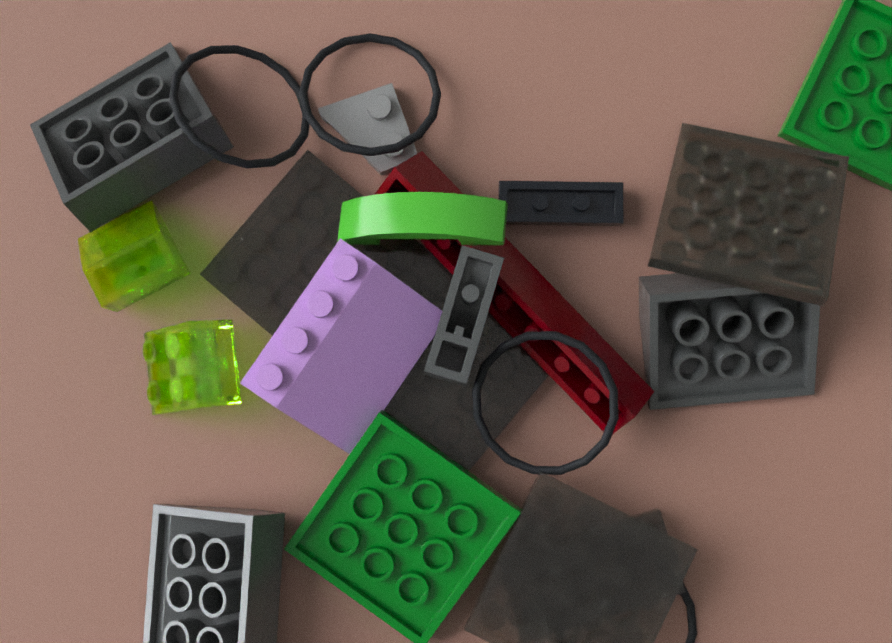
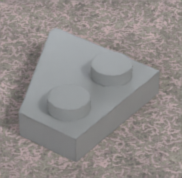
M392 83L318 108L321 119L331 125L348 144L372 148L395 144L411 135ZM414 143L399 152L376 156H362L382 176L392 172L397 165L416 155L417 151Z

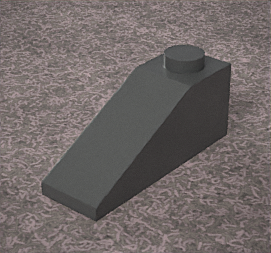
M462 245L425 366L424 375L463 387L466 386L504 261L503 257Z

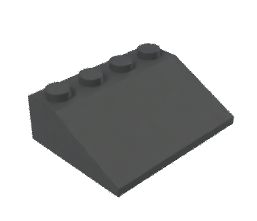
M171 42L30 124L63 204L90 232L215 159L193 145L176 123L169 93L173 73L183 61ZM187 70L181 77L178 93L184 119L201 140L221 153H225L234 146Z
M804 261L640 276L639 319L646 383L655 391L648 400L649 409L655 410L814 395L822 279Z
M153 504L143 643H277L285 513L243 508Z

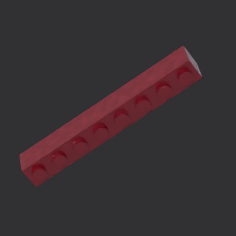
M423 151L397 165L375 193L442 192L463 194ZM506 237L504 245H463L504 258L488 312L513 338L525 332L557 331L584 342L606 363L618 389L619 419L613 434L637 416L655 391ZM419 239L453 275L462 248L459 240ZM528 340L519 344L604 432L610 417L609 390L599 368L579 349L556 340Z

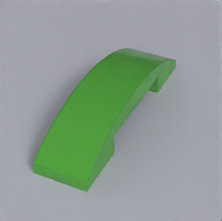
M397 192L363 196L342 202L337 242L341 238L349 245H380V239H458L461 245H504L508 204L506 201L494 198L442 192Z

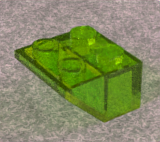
M152 200L78 238L82 270L102 308L118 312L191 274Z
M232 320L187 321L144 333L143 356L148 368L149 384L147 387V397L152 407V415L241 404Z

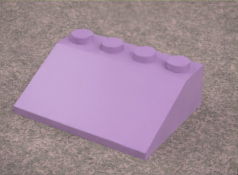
M340 238L240 384L278 410L350 454L381 410H385L434 338L442 310Z

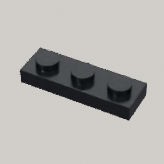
M499 181L498 200L506 201L508 204L506 225L621 226L624 223L623 182Z

